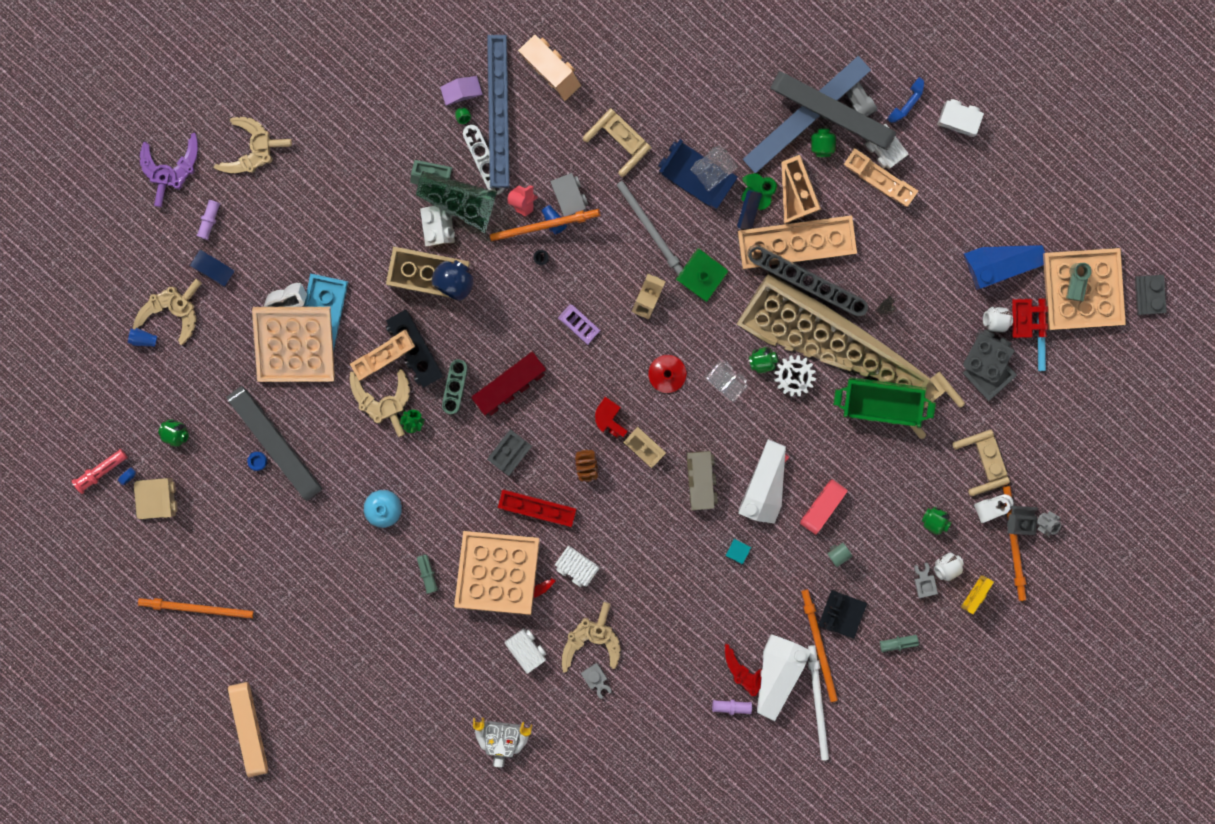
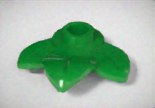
M756 173L744 176L742 180L747 188L744 190L741 200L744 202L747 190L749 189L761 192L762 197L758 209H766L771 204L772 195L777 189L775 180L770 177L762 178ZM765 183H769L771 186L768 191L764 189Z

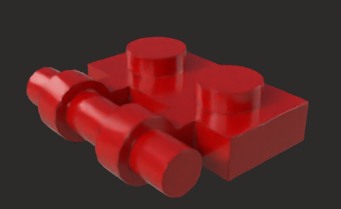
M1012 299L1013 338L1033 337V330H1039V337H1047L1046 330L1048 329V324H1046V312H1048V306H1046V299H1038V306H1033V299ZM1033 312H1039V324H1033Z

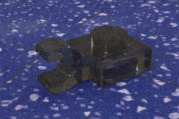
M891 296L886 297L874 311L879 316L883 313L885 315L888 313L892 314L896 309L892 305L895 300Z

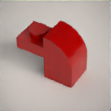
M604 397L595 412L596 424L602 432L608 426L611 428L609 432L618 438L620 435L624 437L627 430L612 420L621 407L607 397Z

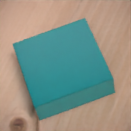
M733 539L725 556L743 564L751 547Z

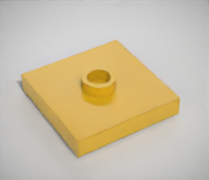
M980 576L961 605V608L974 614L978 606L986 598L987 592L994 582L987 577Z

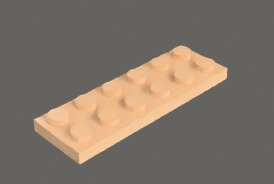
M852 215L737 231L742 269L760 267L751 262L747 256L749 247L756 244L791 262L857 254ZM754 250L752 258H760L761 250ZM771 259L769 266L778 265V259Z

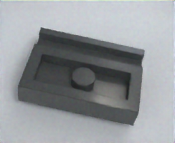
M1164 275L1134 277L1137 315L1167 313Z
M510 429L487 460L510 476L532 445Z
M1010 505L1012 514H1009L1007 533L1036 535L1037 516H1035V510H1038V507Z

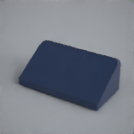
M751 189L747 190L737 228L752 229L762 197L761 192Z

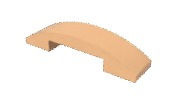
M855 148L844 163L848 169L864 181L906 207L909 206L918 193V190L903 180H899Z
M404 330L375 350L355 360L350 366L360 381L413 349L415 345L407 331Z

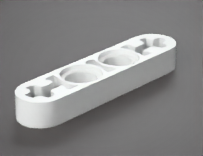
M468 125L463 130L464 139L489 192L493 195H499L504 191V188H499V191L491 189L490 180H486V178H489V174H485L482 170L483 166L489 163V149L478 127ZM470 129L477 131L475 134L477 141L479 139L482 140V142L475 143L472 147L470 143L474 142L471 137H467L469 134L468 130ZM478 146L485 148V154L481 157L476 156L474 153L475 148Z

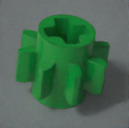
M417 410L404 411L400 420V424L404 425L403 429L408 433L420 432L425 422V419L421 418V413Z

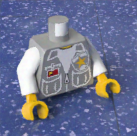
M483 717L482 722H476L475 718H473L476 739L481 749L486 750L487 755H494L493 766L504 767L505 757H513V754H517L522 750L528 741L533 727L531 724L530 728H525L524 722L521 725L485 721Z

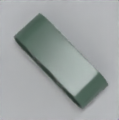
M460 359L454 360L449 368L442 408L447 414H455L461 407L468 365ZM456 363L464 365V371L460 374L454 371ZM454 381L460 384L458 392H452L450 389V385ZM450 400L456 402V409L454 411H449L446 407L447 402Z

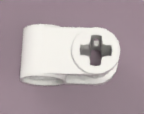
M1003 494L974 504L981 523L1008 513L1011 510L1010 505L1013 506L1014 502L1011 496ZM1000 503H1006L1007 506H1000Z

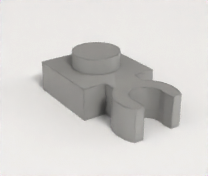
M924 563L925 569L923 571H919L918 565H914V571L919 575V578L914 579L918 598L938 594L934 575L928 576L930 569L928 563Z
M597 662L581 672L590 689L597 688V695L600 699L603 698L601 694L602 689H607L609 693L612 692L610 686L603 683L607 680V677Z

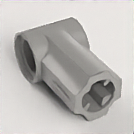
M860 82L855 84L846 93L853 105L852 108L868 117L878 111L874 101L870 96H867Z

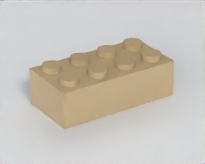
M393 247L386 285L451 298L432 286L431 280L434 270L445 261L454 263L457 260L470 268L471 263L469 261Z

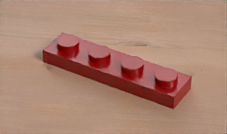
M502 489L498 504L500 509L569 527L573 525L577 509Z

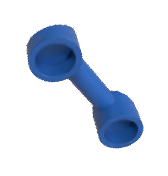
M918 77L911 86L910 90L914 94L901 111L895 108L886 120L894 123L906 117L923 93L924 80Z

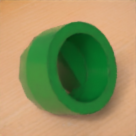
M458 108L455 112L458 124H465L472 118L466 108Z

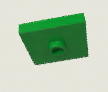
M697 248L675 280L707 302L729 270Z

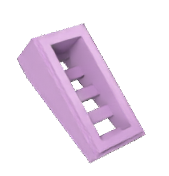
M571 304L558 317L564 325L587 345L601 331ZM574 312L575 314L567 321L566 318ZM578 317H580L581 319L576 323V325L572 326V323ZM585 322L586 325H585V326L583 327V329L579 332L578 329H579L580 326ZM591 327V332L586 337L583 336L584 333Z

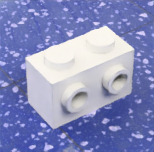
M951 99V101L947 100L944 103L937 125L971 137L976 136L984 113L980 112V109L975 106L965 107L961 105L962 102L954 99Z

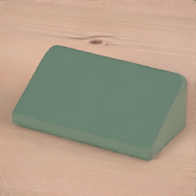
M415 160L410 182L448 190L452 167Z

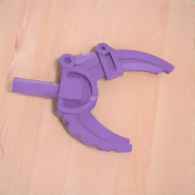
M195 132L191 134V138L188 140L185 156L179 159L175 168H171L168 165L156 166L151 158L150 145L147 142H143L140 151V166L143 173L150 179V182L158 184L154 206L162 207L166 186H172L180 190L182 184L186 181V177L195 172L193 165L198 152Z

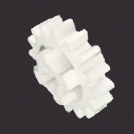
M792 355L789 356V361L782 359L783 365L777 364L780 370L774 372V374L778 375V378L774 379V381L780 382L777 388L783 387V394L789 391L791 397H793L794 392L798 396H801V391L808 393L807 387L813 388L810 382L816 380V378L812 377V374L816 371L810 370L813 364L807 365V358L801 361L799 355H797L795 360ZM791 363L801 364L802 367L794 368ZM785 369L787 371L786 378L783 380L782 373ZM792 371L800 374L798 375V381L796 379L791 380ZM807 372L808 377L805 383L803 381V376ZM791 383L796 384L799 388L792 389L788 385Z

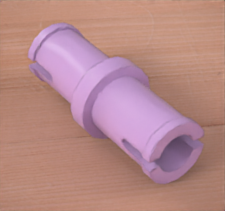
M208 200L205 214L201 216L202 222L196 235L197 237L205 240L209 239L212 226L216 223L215 217L220 203Z
M732 699L730 701L713 700L712 712H723L734 715V713L751 714L752 702H735Z

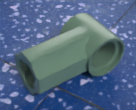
M1075 263L1070 267V280L1066 298L1084 301L1087 282L1092 269L1087 263ZM1079 266L1084 269V274L1081 277L1077 274Z
M844 543L838 546L833 545L830 547V552L827 553L836 567H839L853 557Z

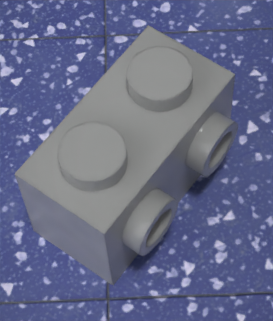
M570 173L550 181L564 217L574 215L578 211H586L585 206L588 205L584 194L580 195L578 188L581 187L577 176L573 177V174Z

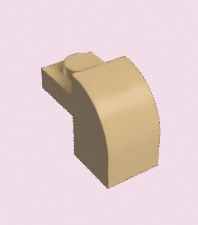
M648 274L631 312L649 319L666 281Z

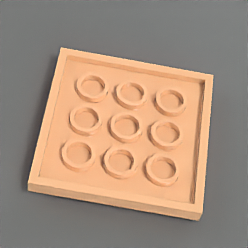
M1120 248L1043 253L1046 306H1048V330L1126 325ZM1075 263H1087L1092 269V273L1088 278L1084 301L1066 298L1070 280V267ZM1081 266L1077 269V274L1080 277L1084 274V269Z
M253 307L257 382H321L335 380L331 307Z
M463 531L454 607L532 615L540 538Z

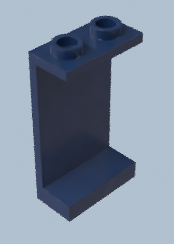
M680 139L678 143L674 141L668 150L671 152L667 159L663 157L658 165L660 168L659 174L716 211L738 176L720 168L684 144L683 140Z

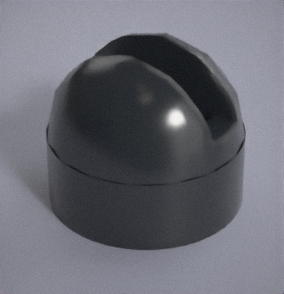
M538 250L534 253L533 259L538 265H546L549 262L550 256L547 251ZM542 253H544V262H543V263H542Z

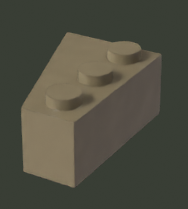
M709 450L686 452L691 510L714 509V504H718L717 492H713V485H716V475L712 473V466H715L714 454H711Z

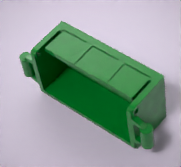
M853 377L848 379L847 387L835 389L833 405H837L844 410V418L850 416L851 418L909 426L917 425V428L922 427L923 420L934 418L936 407L935 402H931L926 398L927 387ZM843 391H847L845 406L841 405ZM925 402H928L927 415L923 417Z

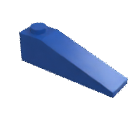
M1042 245L981 247L963 255L977 290L1043 266V253L1045 251Z

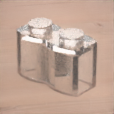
M719 360L704 378L731 403H734L748 387L746 384L748 380L740 373L736 375L732 372L733 367L726 360L723 363Z

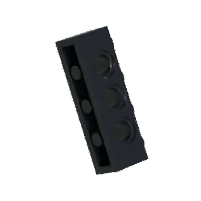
M405 309L386 320L388 325L385 327L390 336H396L402 328H408L413 344H416L419 348L416 355H411L409 351L405 353L406 359H404L408 369L412 368L416 375L413 378L418 386L422 385L423 388H426L445 377L408 310ZM421 361H425L428 364V369L425 372H421L418 369V364Z

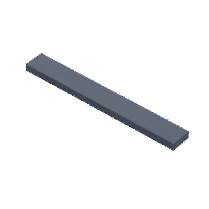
M487 35L490 188H509L507 35Z
M857 56L819 92L838 101L865 77L871 69ZM801 106L744 157L743 161L754 173H757L819 118L820 115Z

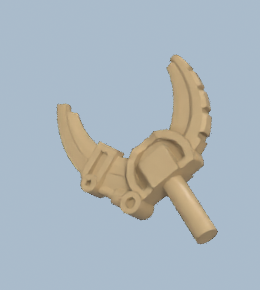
M247 117L231 118L230 122H232V125L240 126L252 134L249 143L252 153L244 155L237 162H222L219 165L215 164L213 168L226 173L246 171L254 173L257 167L272 162L270 147H292V139L270 140V133L258 121L255 122L254 119H247Z
M195 279L183 295L177 292L176 287H169L160 294L150 295L149 301L138 312L133 329L143 326L145 320L152 313L156 314L163 311V308L168 307L172 314L182 317V331L178 341L180 345L186 343L193 334L192 331L195 329L197 319L194 311L195 306L189 299L202 282Z
M401 369L397 373L398 387L395 396L384 397L380 402L375 401V398L368 392L365 393L355 373L350 372V385L353 395L359 403V410L365 411L378 424L390 417L398 438L404 436V430L397 416L398 413L404 411V406L410 397L409 381L404 371Z
M603 602L597 623L590 621L588 618H583L573 632H569L568 641L562 655L563 673L567 672L568 667L571 666V660L576 649L579 650L584 645V641L588 639L595 644L605 643L610 656V666L612 669L616 668L620 658L619 639L615 636L612 628L605 625L610 603Z

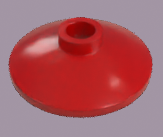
M662 355L656 358L651 363L648 371L651 385L663 393H672L680 389L687 375L683 362L672 355ZM666 370L671 371L669 378L664 376Z

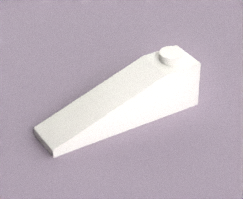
M769 439L767 440L740 504L739 514L756 521L775 523L782 507L786 446Z
M770 635L762 657L763 669L761 670L762 679L758 697V714L773 721L776 720L802 673L811 650L789 640Z

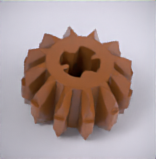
M587 449L576 452L575 464L579 480L582 482L596 480L598 478V465L595 452Z

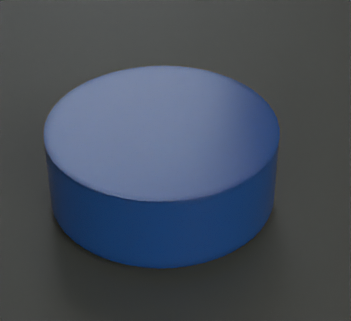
M259 451L251 453L247 459L248 466L255 471L264 469L268 462L266 455Z
M132 467L129 468L117 481L121 485H126L134 478L136 471Z

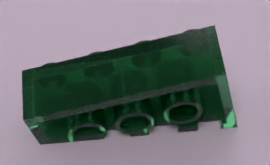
M422 171L416 191L418 197L446 210L452 216L455 215L464 220L468 225H472L480 229L479 231L486 233L497 192Z

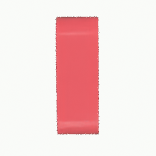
M831 479L802 518L800 524L816 535L848 490Z

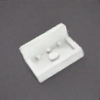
M450 205L420 208L425 246L454 243L455 232Z

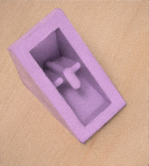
M477 76L458 78L440 87L446 106L482 95Z

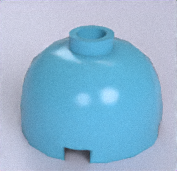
M378 490L372 492L366 498L363 512L371 525L378 528H386L399 520L402 514V505L395 493L389 490Z

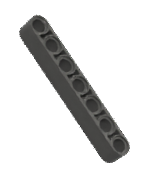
M781 71L777 73L770 87L776 93L885 150L889 149L897 134L892 129Z
M756 244L749 247L747 256L754 264L856 316L866 314L868 304L856 294ZM754 250H761L760 258H752ZM771 259H778L779 263L776 267L772 268L769 266ZM789 267L795 268V274L792 276L786 275V270ZM806 276H812V282L809 285L803 284V279ZM822 285H829L827 293H820ZM840 293L846 294V299L843 302H837V296ZM862 302V309L855 311L854 304Z
M241 385L226 397L229 403L306 501H309L322 490L320 484L245 387Z

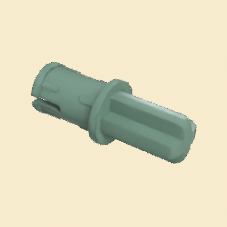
M428 555L417 557L421 571L420 577L423 578L426 594L437 591L438 588L433 575L435 572L432 571Z
M917 635L900 638L896 636L894 639L880 641L882 653L893 650L901 651V649L919 645Z

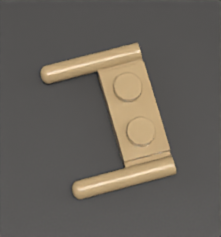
M610 108L583 136V141L589 142L603 127L633 156L618 172L621 177H624L652 147Z
M940 371L931 377L925 386L927 387L926 398L931 402L946 391L958 407L965 405V402ZM917 425L910 426L920 439L925 438L926 433L922 428H917Z
M992 429L953 442L952 446L954 449L976 443L986 477L989 483L969 489L968 493L970 496L1010 484Z

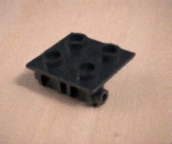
M831 590L818 626L854 639L867 603Z

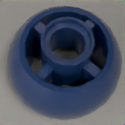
M455 260L454 263L445 261L439 264L432 274L431 282L432 286L454 300L461 301L471 293L474 278L468 273L470 268Z

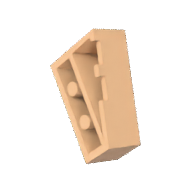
M534 35L518 51L531 67L566 101L581 87L573 73L575 69L570 63H564L561 60L562 56L556 50L552 52L549 49V43L543 37L539 39Z
M798 155L783 161L784 223L787 224L822 209L802 157Z

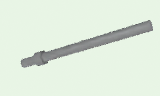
M621 181L616 184L667 258L670 268L673 267L677 275H679L683 268L679 264L680 261L677 256L672 254L624 182Z

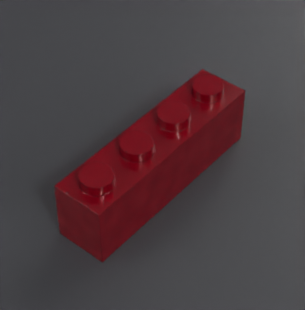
M532 351L471 398L484 416L487 414L492 416L500 410L498 408L500 404L504 402L507 405L515 399L513 395L516 392L520 391V393H523L530 387L528 383L535 379L537 382L545 376L544 371L547 369Z

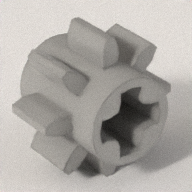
M1051 511L1048 514H1041L1037 520V525L1040 526L1038 530L1047 536L1050 533L1052 535L1056 534L1061 528L1060 517Z

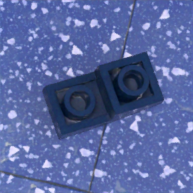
M202 250L197 252L189 265L223 287L226 286L234 273L233 269Z

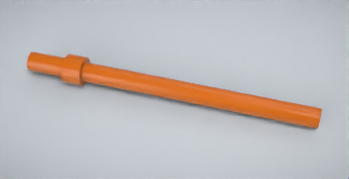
M599 209L586 212L582 210L574 215L490 234L491 241H496L573 222L582 223L586 222L587 219L599 217L601 214Z
M1011 486L1003 487L1004 494L1012 497ZM1012 509L1007 513V520L1009 519V514H1012ZM1009 534L1016 577L1014 578V584L1017 586L1019 601L1026 600L1024 586L1026 585V579L1023 577L1017 534Z
M809 589L801 591L805 604L803 606L804 612L808 615L830 702H834L838 699L815 616V604L811 601Z
M154 598V600L138 599V606L153 607L154 610L171 609L253 619L254 611L169 602L159 598Z

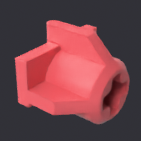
M531 185L527 188L517 186L510 191L507 198L508 204L513 206L516 212L523 216L533 212V201L538 199L533 194V186Z

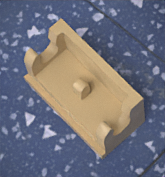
M639 427L624 441L651 468L666 454Z

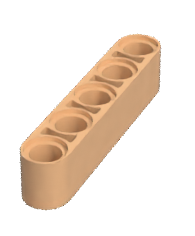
M248 682L231 685L228 687L247 776L254 777L267 774L268 765L250 685Z

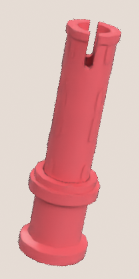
M120 448L92 470L87 469L85 474L78 479H73L72 483L83 494L85 489L92 484L96 485L100 477L125 459H128V457Z

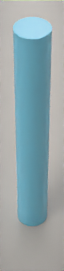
M1037 313V324H1039V313ZM1037 330L1038 371H1046L1045 337H1039V330Z

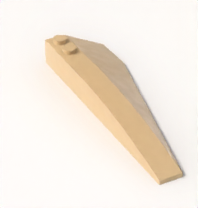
M768 272L737 322L738 326L768 344L776 346V343L784 346L786 350H794L803 353L804 356L818 358L821 362L848 371L860 372V375L866 377L869 375L878 378V381L925 387L930 381V378L870 334L771 272Z

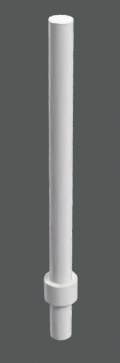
M816 645L808 646V649L811 650L808 667L811 670L821 760H829L818 670L820 662L817 660Z

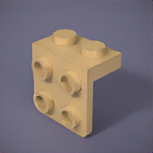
M173 478L142 480L134 483L138 519L176 516L177 502L174 500L176 486Z

